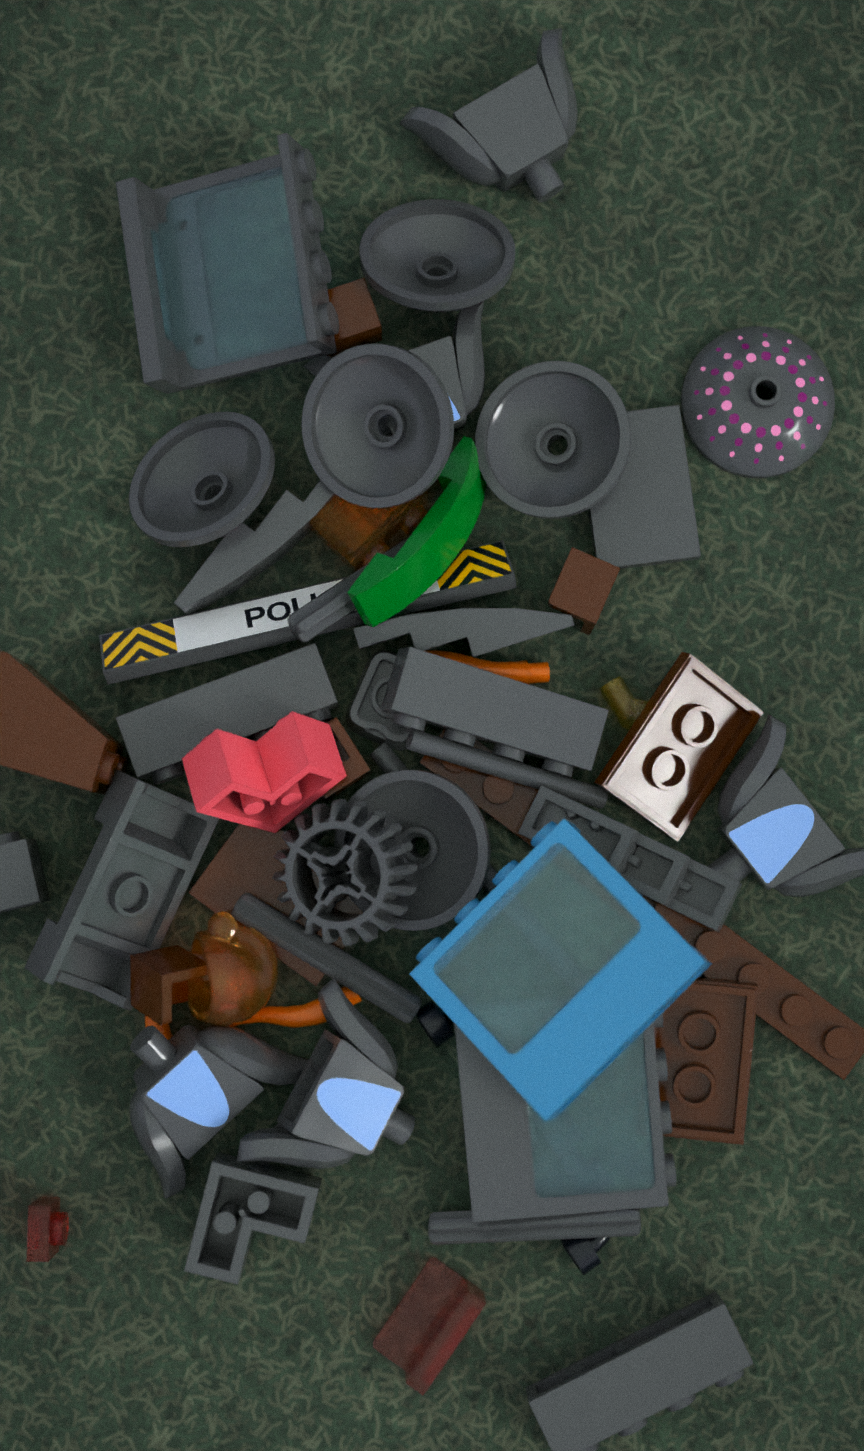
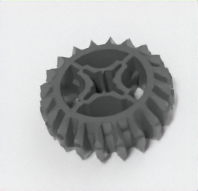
M338 799L332 802L330 808L325 803H321L312 807V816L302 814L295 818L294 821L298 831L288 830L281 836L290 849L278 850L273 856L279 862L285 864V870L275 872L272 879L278 882H286L287 890L281 892L277 900L281 902L292 900L295 907L290 911L288 919L296 921L303 917L307 918L304 934L312 935L321 929L323 943L331 944L337 941L340 936L343 945L352 946L358 942L359 936L365 942H370L378 937V929L384 932L391 930L395 927L393 915L401 916L408 911V905L400 896L414 894L416 886L404 880V876L416 872L418 865L413 862L404 863L402 854L410 852L413 849V844L411 842L397 844L394 838L402 830V826L399 823L383 827L386 811L377 809L368 815V805L365 801H356L349 807L345 799ZM332 829H343L356 834L353 842L345 844L342 850L334 846L326 848L319 843ZM373 852L379 863L380 877L371 867ZM347 862L346 864L350 868V871L346 873L351 874V880L344 882L340 875L345 871H339V865ZM311 868L316 872L319 879L318 891L313 882ZM348 894L356 899L365 897L372 902L371 906L363 914H347L334 908L337 902L345 900Z

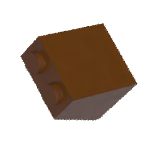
M0 651V765L105 795L109 785L112 783L116 770L126 773L128 758L122 756L124 746L31 665L7 652Z

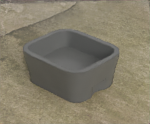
M383 650L374 653L367 661L348 704L345 720L349 729L359 736L380 745L386 742L391 749L402 751L406 749L407 738L412 729L394 724L395 714L381 710L397 653Z

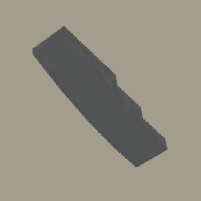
M321 480L304 502L286 490L255 531L242 523L224 536L174 601V604L187 615L195 613L235 592L285 556L320 524L341 497L332 492Z
M459 608L405 615L386 620L375 627L365 625L353 628L359 649L408 634L411 635L414 647L423 651L466 638L472 657H476L573 626L574 622L572 615L520 608Z
M541 785L518 834L532 840L545 825L551 821L558 825L565 818L581 831L580 834L639 894L718 933L720 932L742 887L739 881L694 861L687 855L642 835L633 828ZM566 847L559 853L582 865Z

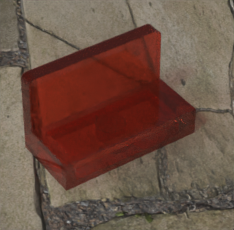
M430 1257L374 1338L373 1347L405 1370V1383L424 1396L486 1305L485 1293L438 1258Z

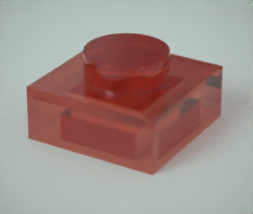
M38 1197L28 1206L27 1262H49L59 1251V1246L66 1245L69 1219L67 1212H60V1197Z

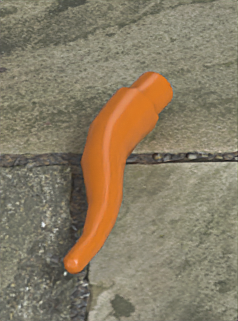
M425 650L426 652L526 684L547 683L550 681L548 662L528 663L527 660L495 662L460 653Z
M345 986L341 988L353 1006L362 1001L361 996ZM317 998L304 1005L267 1006L251 1009L236 1014L220 1022L218 1025L235 1027L241 1024L267 1023L299 1028L320 1025L327 1022L322 1013Z

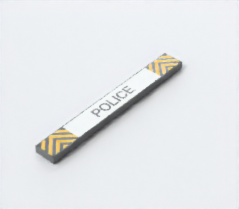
M504 540L460 550L453 562L432 586L410 605L392 617L517 588L515 574ZM346 577L99 635L102 668L107 684L299 640L290 630L287 621L289 615ZM354 610L320 634L362 625L364 622L358 611Z

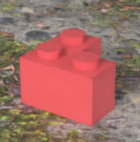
M293 711L281 718L273 728L257 741L216 729L182 758L196 812L272 833L278 832L347 776L330 724Z

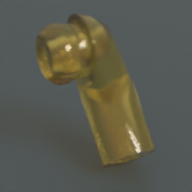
M621 676L599 688L619 724L625 729L630 730L648 703V700L635 699Z

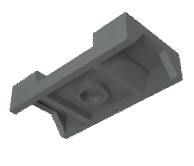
M116 770L112 783L109 785L94 817L95 820L104 824L59 922L47 918L24 968L45 983L53 985L55 982H60L93 993L123 1009L131 1011L130 955L160 948L219 818L198 813L194 803Z

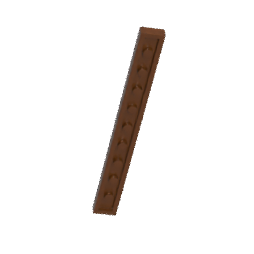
M445 729L442 731L439 737L443 738ZM475 740L473 748L492 753L490 749L478 740ZM424 755L419 764L430 772L444 776L456 783L473 799L478 808L534 849L530 844L531 840L518 834V831L539 790ZM560 854L551 861L640 928V923L584 866ZM641 895L692 947L697 948L712 963L701 975L711 979L757 983L756 1016L843 1080L846 1079L864 1053V1028L723 924L718 933Z

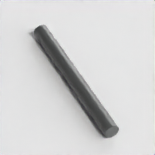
M412 729L407 738V750L537 790L542 785L573 801L602 809L608 799V792L599 786L419 730Z

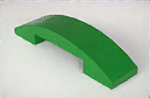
M464 436L449 455L448 461L438 477L443 493L396 556L392 558L377 552L347 593L365 625L370 627L379 625L420 597L445 572L466 543L480 514L486 491V482L479 469L477 448L472 438Z

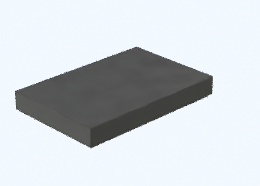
M680 405L627 411L631 424L632 443L625 471L614 489L598 504L588 509L594 557L615 565L620 569L698 560L701 557Z

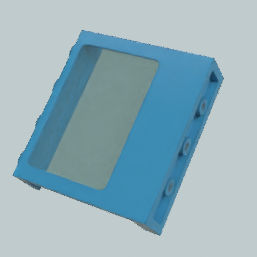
M565 818L558 825L554 821L545 825L530 842L534 849L520 863L512 860L506 864L492 880L496 887L482 901L475 898L466 904L454 918L458 925L444 939L438 936L425 945L416 956L419 962L418 966L410 973L413 979L545 1122L556 1119L712 964L697 948L692 947L580 834L581 831L573 823Z

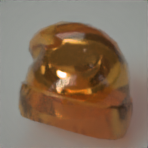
M227 912L214 913L208 921V929L196 932L192 941L190 952L205 961L208 975L188 980V1006L192 1016L206 1024L231 1026L233 1023L250 1019L264 1008L275 992L278 980V959L269 940L258 930L238 925L235 918Z

